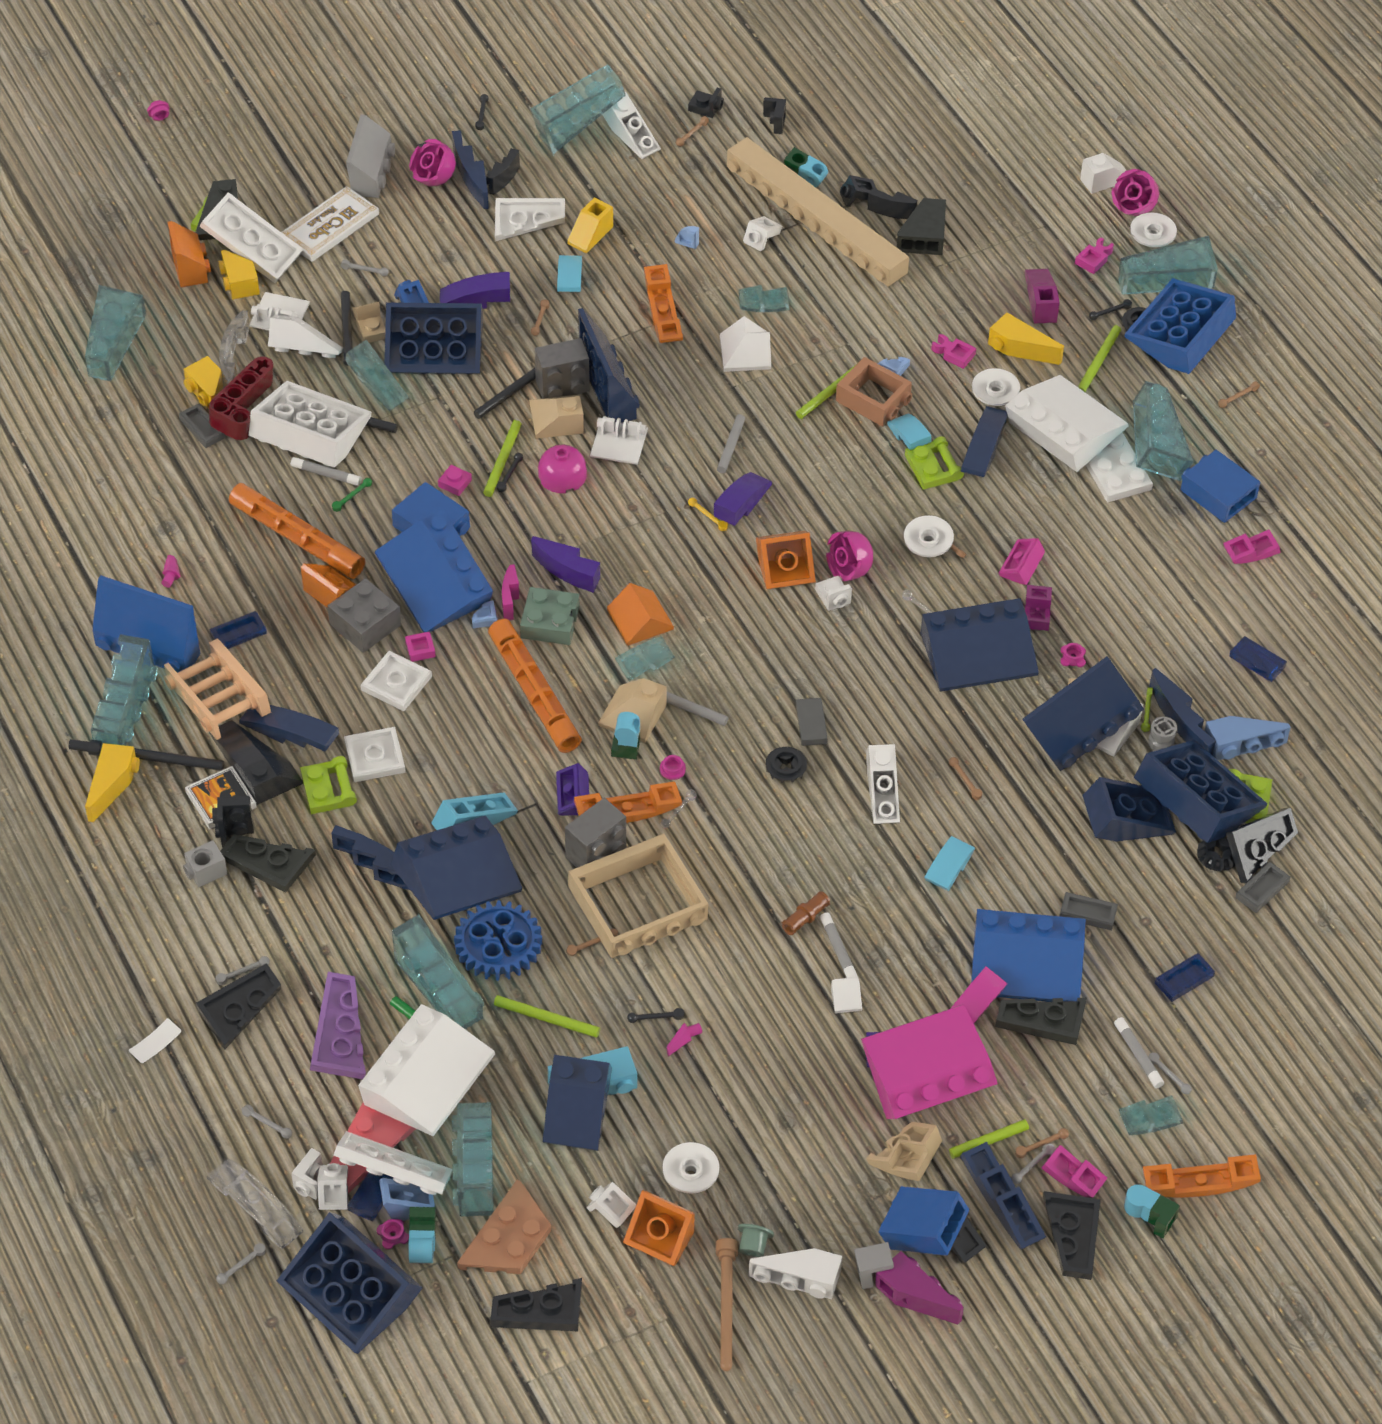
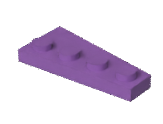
M328 972L310 1070L363 1079L366 1072L363 1062V1045L360 1035L361 1027L358 1017L355 976Z

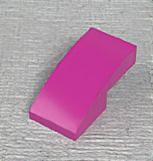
M1270 529L1250 538L1245 533L1223 543L1234 564L1254 562L1281 553L1280 546Z
M515 564L509 565L502 584L503 619H509V621L514 620L512 600L519 599V582Z
M985 967L951 1008L964 1004L973 1024H975L985 1013L989 1005L1004 990L1007 983L988 967Z
M1061 1145L1053 1151L1041 1167L1064 1186L1088 1198H1093L1107 1180V1177L1090 1162L1085 1160L1081 1163Z

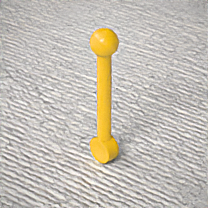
M689 498V506L696 507L715 522L720 531L728 529L727 522L720 521L714 517V515L698 504L696 498Z

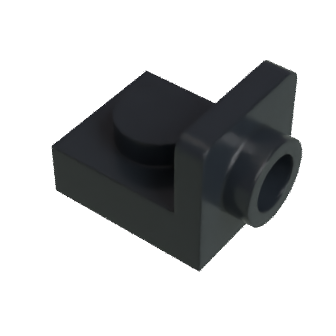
M717 87L713 95L697 90L688 104V111L713 118L716 112L722 109L724 104L722 88Z
M765 97L763 101V116L770 117V124H774V134H783L786 119V99Z
M849 175L846 182L841 186L840 195L845 206L851 207L856 198L868 200L869 192L873 188H877L873 179Z
M965 1218L951 1247L961 1263H966L986 1247V1244L967 1218Z

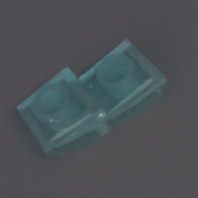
M762 285L739 289L741 310L752 312L790 310L787 287L763 291Z
M660 636L624 652L616 657L615 660L630 682L650 668L655 671L674 659L675 656L664 638Z
M1172 1095L1146 1104L1145 1100L1119 1109L1128 1135L1146 1134L1183 1124L1182 1117Z

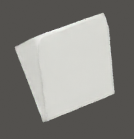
M859 978L832 980L831 994L835 1013L862 1011Z

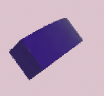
M510 272L482 274L454 282L440 289V303L482 304V308L487 309V302H510Z
M752 472L738 478L715 501L714 517L735 526L743 515H749L770 488L772 481Z
M536 536L532 537V556L540 565L561 580L594 593L600 580V562L580 557V548Z

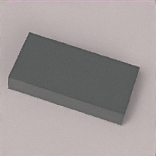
M200 403L179 413L180 421L205 448L226 438L224 433L210 426L209 413Z
M796 699L795 705L801 746L827 744L828 738L822 699Z
M1269 862L1236 893L1235 898L1257 913L1290 882L1291 876Z
M1065 892L1060 917L1086 919L1085 925L1112 931L1118 904Z

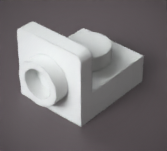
M765 216L751 220L748 223L743 242L762 251L765 248L767 239L779 235L782 226Z
M839 576L816 583L815 590L828 611L842 608L851 603L852 588L849 584L844 585Z
M313 1148L309 1150L293 1170L292 1181L294 1189L304 1197L310 1196L316 1200L318 1198V1182L316 1180L318 1179L322 1159L321 1153Z
M330 1163L319 1167V1210H348L347 1165Z
M611 1182L604 1188L601 1185L598 1186L589 1196L592 1201L586 1207L590 1212L597 1209L617 1228L621 1226L636 1208V1204L619 1187Z

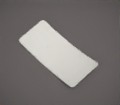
M167 1018L149 1036L130 1048L129 1052L138 1061L144 1063L172 1042L181 1033V1029Z

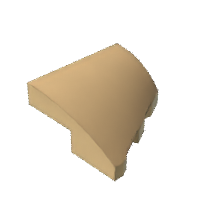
M911 1122L902 1129L900 1134L892 1136L885 1142L887 1148L876 1156L870 1153L866 1160L869 1165L889 1174L920 1181L938 1150L942 1138L936 1125Z

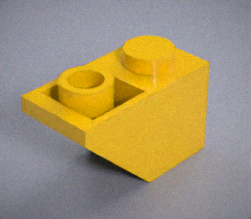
M594 197L580 211L567 244L587 254L613 228V206Z
M221 250L222 260L218 261L221 275L225 274L226 276L223 277L225 291L230 290L232 300L259 295L258 277L253 261L230 251Z
M206 356L184 368L185 379L183 382L186 389L197 396L200 404L209 409L211 400L223 389L221 369Z

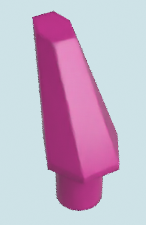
M173 555L167 556L162 572L164 578L161 583L167 588L171 587L174 580L180 578L177 559Z
M683 1023L666 1047L668 1057L687 1043H690L692 1041L691 1037L702 1033L699 1023L688 1027Z

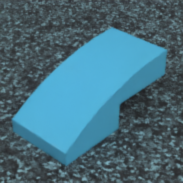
M559 255L557 292H581L582 256Z
M909 413L887 421L888 427L897 440H903L909 450L931 442V434L916 417Z
M951 836L924 877L925 880L949 891L960 870L963 871L975 847Z

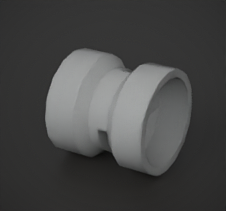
M1162 716L1154 719L1148 739L1149 746L1154 751L1174 746L1177 732L1175 721Z

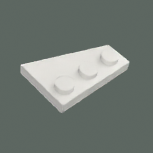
M496 198L495 241L565 223V198Z

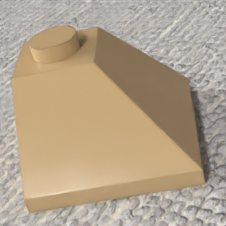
M579 395L529 400L536 439L584 433L583 410Z
M644 678L620 685L599 720L598 726L615 732L618 715L622 712H632L640 718V741L646 743L667 705V686Z

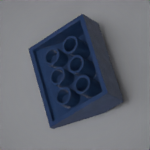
M386 302L384 373L480 374L483 336L482 304Z
M583 308L578 309L579 338L582 339L589 357V382L604 415L608 418H614L615 422H617L618 418H621V423L625 419L628 421L637 419V409L640 408L639 400L636 394H632L631 382L628 377L625 378L622 362L616 359L615 346L613 344L610 345L606 335Z
M1021 598L922 614L920 633L939 692L1038 676L1039 671L1028 618Z
M1106 656L1022 720L1056 767L1062 771L1064 768L1071 767L1086 752L1094 750L1098 743L1106 737L1114 735L1125 723L1136 719L1144 708L1114 664Z
M1195 740L1146 753L1134 776V779L1141 784L1143 789L1153 794L1164 807L1169 808L1178 816L1182 823L1188 825L1197 833L1200 839L1207 843L1224 838L1226 832L1238 828L1266 808L1268 804Z
M486 815L398 842L391 862L393 869L433 920L522 891V885L502 837Z
M331 1212L327 1214L276 1280L356 1354L361 1352L405 1312L423 1289L421 1285L345 1217Z

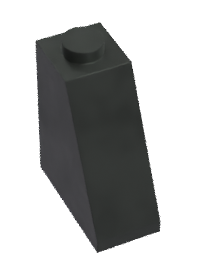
M923 198L898 231L897 248L903 253L943 255L946 199Z

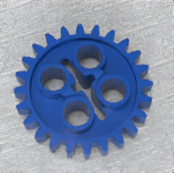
M498 900L496 906L492 907L488 901L486 902L485 909L476 905V913L468 910L467 919L460 918V926H456V935L454 936L455 953L459 955L460 963L465 962L466 970L474 968L475 976L485 972V979H488L491 974H495L496 981H499L501 974H505L506 978L510 979V972L513 971L520 976V968L529 970L530 962L536 963V954H541V926H537V918H531L529 910L522 913V905H518L513 909L511 901L504 907L501 901Z

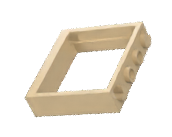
M665 834L568 871V887L611 958L626 955L633 949L643 945H651L658 939L668 935L673 936L680 932V930L700 925L708 919V902ZM662 860L690 907L614 937L586 889Z

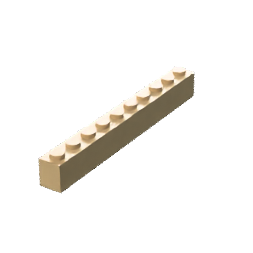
M748 137L727 150V167L732 172H735L748 184L754 186L764 196L770 198L780 208H783L796 220L806 225L812 232L817 233L828 244L833 245L844 256L849 257L860 268L873 275L875 279L889 287L908 273V255Z

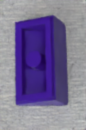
M579 763L556 771L558 815L560 816L578 815L574 797L589 795L588 772Z

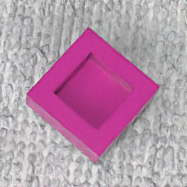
M450 465L438 479V487L460 496L472 481V474Z
M430 631L405 636V644L410 661L414 662L436 657Z

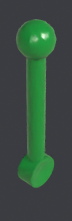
M365 478L360 486L341 501L333 502V511H341L342 505L365 487H370L372 480Z

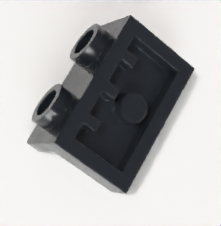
M250 796L217 797V808H212L213 824H215V837L220 838L222 847L227 843L228 835L236 834L242 836L254 834Z

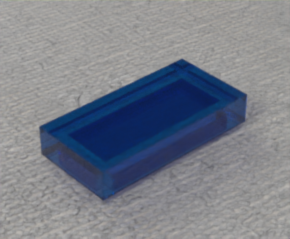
M256 611L209 629L212 639L218 638L227 649L267 634V629Z
M1246 636L1237 643L1229 655L1232 659L1270 682L1282 672L1287 664L1286 660Z
M1197 953L1156 977L1155 984L1173 1002L1213 978L1215 971Z
M368 1172L347 1205L348 1211L373 1222L383 1206L379 1180L381 1178L393 1179L394 1177L386 1174L375 1175Z

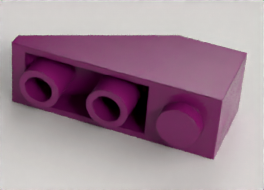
M1026 269L1024 273L1033 323H1057L1060 302L1057 286L1049 269Z
M902 1251L892 1258L893 1269L876 1272L875 1287L895 1305L957 1325L962 1321L964 1307L961 1301L955 1295L947 1293L934 1276H928L914 1258L907 1257Z

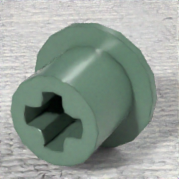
M739 1224L738 1230L742 1232L739 1252L752 1257H763L767 1239L773 1238L774 1232L758 1225Z

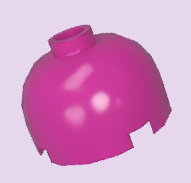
M428 139L424 141L426 144L422 147L418 146L414 150L409 168L413 172L412 177L418 182L430 187L440 186L446 183L453 175L456 166L455 157L446 144L436 139Z
M1131 169L1122 173L1116 179L1115 187L1112 188V201L1115 206L1126 215L1135 217L1152 211L1158 203L1160 195L1159 186L1154 178L1147 172L1139 169Z
M561 444L548 448L542 454L538 464V477L541 480V484L544 488L555 493H566V490L574 488V491L579 489L585 483L587 477V468L583 455L570 445Z
M841 531L832 534L829 538L827 545L831 544L830 552L826 553V559L833 576H840L843 579L842 581L846 582L860 578L870 570L873 563V549L869 540L863 534L855 531Z

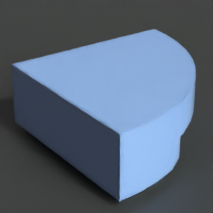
M688 226L682 228L675 238V243L696 249L699 245V227Z
M898 357V359L887 360L886 358L878 364L901 376L910 366V359Z
M493 600L483 603L482 607L473 614V629L491 626L498 620Z

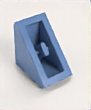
M387 1178L379 1180L383 1206L391 1219L409 1220V1207H435L433 1195L423 1192L417 1185L411 1183L403 1185Z

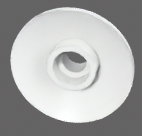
M1151 212L1137 216L1131 223L1130 232L1132 237L1142 245L1163 247L1175 239L1177 228L1169 217Z
M992 368L981 371L974 377L972 391L981 402L993 406H1002L1019 394L1020 383L1012 373L1003 369Z
M936 516L915 518L906 526L904 531L906 546L910 551L919 556L936 557L942 555L953 544L954 533L951 526L945 520Z
M694 1142L682 1143L673 1147L666 1154L663 1161V1175L667 1183L674 1189L683 1193H699L710 1188L717 1180L719 1161L715 1153L705 1145ZM694 1171L695 1174H687L686 1172Z

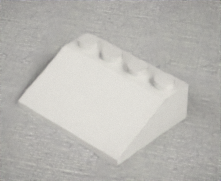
M1061 375L1022 390L1005 405L1010 424L1076 472L1129 427L1126 421Z
M286 381L251 410L249 436L261 442L278 446L282 450L297 453L304 458L321 462L325 466L335 467L346 458L370 419L372 412Z
M421 1004L358 1085L365 1106L434 1136L494 1057L495 1051L445 1014Z

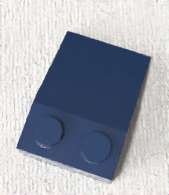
M1099 777L1082 795L1095 838L1118 842L1168 836L1176 833L1169 808L1164 807L1153 794L1143 789L1141 785Z
M554 1054L548 1089L543 1143L594 1151L599 1150L612 1073L610 1063Z

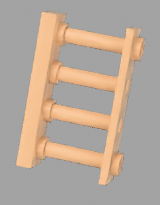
M217 638L209 642L211 653L208 658L178 673L169 663L164 664L166 672L164 681L170 690H175L198 717L206 733L210 732L216 740L221 738L218 724L250 708L252 710L256 709L262 717L271 713L266 692ZM213 666L221 669L220 672L190 687L184 682ZM225 680L233 683L232 686L202 701L196 696ZM237 694L245 697L244 700L214 715L208 710Z

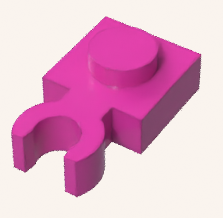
M1099 238L1096 241L1095 247L1088 245L1076 256L1075 264L1095 274L1107 262L1108 256L1113 252L1114 244L1111 243L1109 246H1103L1104 238Z
M939 334L938 343L933 341L931 346L933 352L937 354L944 353V360L962 369L973 359L977 349L957 338L951 342L943 334Z

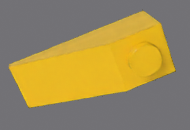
M1007 312L989 330L988 345L1007 356L1057 365L1062 363L1064 345Z
M103 743L85 804L88 822H94L131 784L133 774L138 773L140 760L136 757L133 746Z

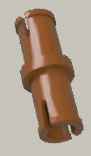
M819 891L807 903H801L791 916L781 922L783 930L789 935H794L806 923H812L816 915L830 905L829 897L824 892Z

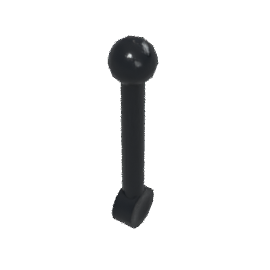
M486 94L480 96L479 120L475 123L477 130L484 129L485 105L489 100Z
M1125 299L1122 304L1099 312L1092 311L1089 314V318L1096 320L1099 316L1122 308L1130 309L1132 301Z
M522 453L514 455L515 460L502 482L497 483V490L499 492L506 491V483L517 464L524 458Z
M676 1008L674 1012L639 1015L631 1012L628 1014L627 1020L630 1023H635L637 1020L670 1017L682 1020L684 1018V1010Z

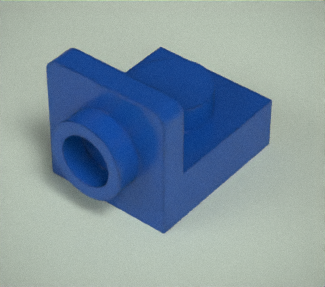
M407 280L400 283L394 294L395 298L400 299L401 303H429L419 280L413 282Z

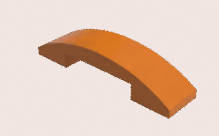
M667 264L644 267L645 282L659 343L682 341L683 334L672 296Z
M675 781L650 785L649 792L606 798L626 816V823L658 816L682 805V799ZM600 793L574 797V803L579 816L602 800Z
M1256 1154L1228 1157L1227 1163L1186 1168L1172 1169L1171 1164L1143 1166L1146 1187L1164 1197L1185 1198L1217 1195L1243 1189L1261 1182Z

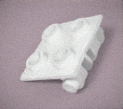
M265 292L260 304H257V306L253 305L251 308V315L254 316L249 326L269 330L270 318L274 315L298 317L302 320L310 301Z
M598 417V430L590 457L638 465L648 427L643 425L642 422L629 421L628 423V420L625 419L624 423H621V418H618L617 422H615L614 418Z

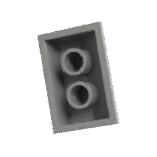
M360 115L346 165L351 189L362 197L379 198L381 189H384L386 185L385 175L390 172V158L395 155V143H392L391 135L388 131L366 115Z

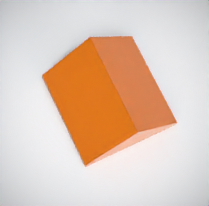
M303 563L301 566L303 590L327 608L330 603L357 585L331 566Z
M629 583L607 606L608 613L628 646L674 630L672 622L654 592L644 587Z
M642 1190L623 1243L675 1266L694 1234L695 1213Z

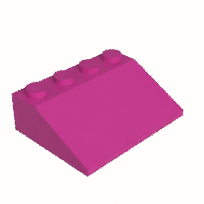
M964 1004L861 1039L886 1119H897L998 1084L989 1055Z

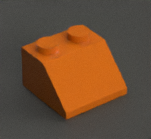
M173 221L167 222L172 256L180 288L208 283L207 273L211 272L209 259H204V256H207L205 243H200L197 233Z
M797 531L756 537L758 560L766 589L816 582L809 532Z

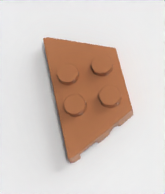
M518 1179L515 1181L457 1262L460 1270H467V1267L484 1268V1272L504 1271L510 1274H521L551 1232V1224L521 1181Z

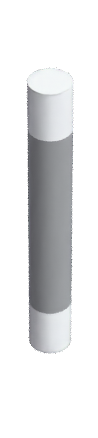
M293 457L290 463L292 467L359 486L362 481L361 476Z
M823 913L820 916L821 922L846 977H858L830 913Z
M1121 1017L1115 1020V1026L1156 1089L1164 1085L1163 1079L1124 1018Z

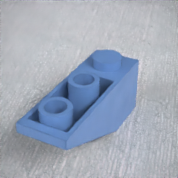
M1228 716L1206 722L1205 732L1216 740L1213 757L1217 760L1232 759L1235 756L1246 753H1255L1269 747H1279L1287 743L1291 727L1289 723Z

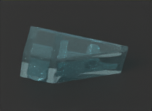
M367 339L347 352L345 361L359 380L388 411H391L409 398Z

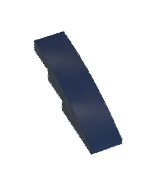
M461 130L452 131L454 156L462 179L472 196L483 209H489L484 161H474L472 145L463 146Z
M986 406L968 447L961 472L985 477L995 457L996 448L1008 421L1007 411Z
M1157 668L1153 669L1149 687L1153 688L1152 693L1165 717L1175 721L1177 733L1184 742L1195 740L1213 756L1216 740L1202 730L1204 719L1191 709L1193 698Z
M270 705L271 713L263 717L256 709L252 710L250 708L239 720V724L282 744L285 740H288L303 748L306 744H309L324 752L339 735V727L315 717Z
M335 825L331 833L333 849L352 854L353 864L372 869L374 880L410 890L391 866L394 851L360 833Z
M985 1142L962 1153L960 1157L974 1182L1020 1250L1045 1239L1046 1235L1019 1186L1015 1187L1003 1164L999 1165L988 1143Z

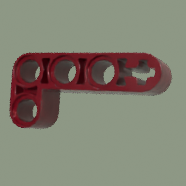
M265 356L255 358L211 400L209 406V424L211 427L235 440L249 438L251 413L247 409L273 383L274 363L270 358Z

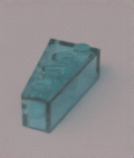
M607 64L530 110L541 140L550 152L555 154L626 95L621 80Z
M1209 235L1121 258L1118 274L1121 293L1161 292L1172 278L1214 289L1218 268Z
M99 285L85 353L89 377L107 381L112 380L146 316L143 295Z
M1145 381L1133 400L1136 467L1181 481L1182 474L1187 468H1190L1194 461L1169 390L1159 384Z
M120 634L117 642L120 645L119 655H113L111 662L113 666L112 679L106 678L103 693L104 700L99 701L91 727V735L93 740H100L102 744L126 746L127 742H131L133 738L135 721L138 722L140 720L143 701L146 702L148 700L149 686L151 682L156 680L157 667L154 666L149 639Z
M419 914L392 930L395 962L436 1011L445 1014L464 1029L483 1019L484 1002L481 996L472 990L466 978L457 969Z
M491 1102L457 1104V1115H452V1132H457V1139H452L453 1156H457V1164H452L453 1181H457V1188L453 1189V1206H459L460 1217L489 1216L494 1212Z

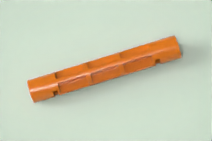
M239 483L229 495V503L287 538L305 551H308L342 574L355 579L363 571L366 563L363 556L329 537L246 484Z
M509 619L495 621L488 629L489 636L558 750L562 753L573 751L582 741L580 734Z

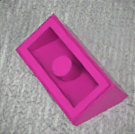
M1038 538L1017 539L998 573L999 576L1027 585L1045 553Z

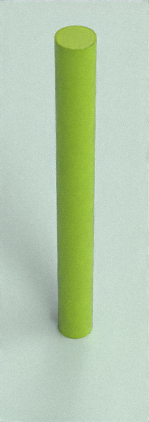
M1114 325L1079 383L1078 388L1086 392L1122 331L1119 326Z
M856 365L796 411L797 417L803 419L836 393L837 384Z
M513 420L485 486L483 494L487 497H491L494 493L522 426V423L518 420Z
M496 995L494 1000V1006L597 1038L600 1032V1027Z

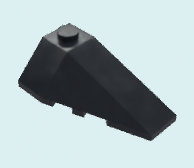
M233 720L218 726L221 735L220 739L216 740L209 732L229 765L233 766L254 798L256 806L303 784V780L288 760Z

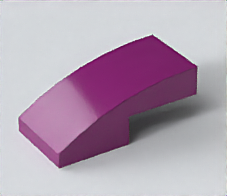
M1027 585L1025 612L1030 629L1049 631L1052 587Z

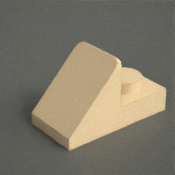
M379 302L352 308V313L364 344L385 339V326L380 315Z

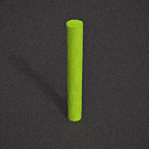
M1026 1119L949 1148L950 1156L952 1159L960 1157L962 1153L985 1142L991 1145L1029 1130L1028 1122Z

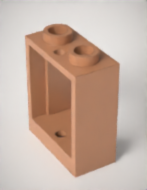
M863 357L837 384L836 402L884 427L887 421L893 420L897 416L898 411L903 406H907L911 401L912 382ZM868 380H871L890 390L893 394L884 404H881L858 390Z

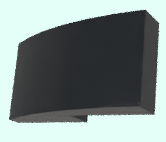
M510 148L507 157H503L502 163L495 162L492 171H488L486 182L489 184V194L494 195L501 191L516 175L520 167L518 149Z
M873 188L868 195L867 210L891 218L908 219L917 207L918 200L900 192L890 196Z

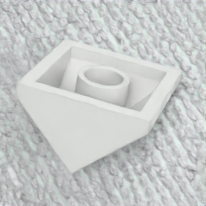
M743 316L720 333L724 372L771 369L770 332H767Z

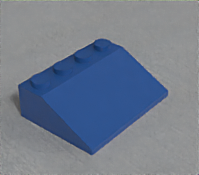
M1172 278L1125 333V338L1166 367L1190 374L1236 319L1235 296Z
M443 509L419 520L375 550V555L423 633L434 631L481 608L483 603L491 601L493 589Z
M100 575L98 578L92 629L96 646L103 650L119 653L126 658L143 661L150 666L155 665L164 668V664L169 663L177 673L195 664L201 653L192 605Z
M977 909L971 983L985 967H988L1007 983L1004 990L997 997L1035 999L1036 1001L1052 1002V998H1063V1002L1077 1001L1081 994L1086 919Z

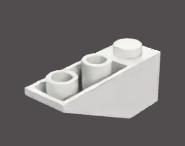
M626 92L605 103L600 112L609 127L641 159L661 150Z
M274 315L270 318L268 346L275 347V351L289 352V349H294L303 355H312L313 352L322 353V357L335 358L336 355L343 352V347L298 317Z
M895 744L869 745L866 750L873 824L900 823Z
M813 1248L751 1258L749 1261V1277H753L762 1283L771 1282L781 1285L787 1290L807 1292L815 1298L825 1297L832 1299L841 1272L842 1256Z

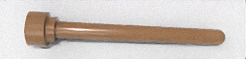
M722 1238L716 1241V1256L721 1261L720 1367L723 1371H729L732 1368L733 1261L736 1260L739 1254V1243L732 1238Z

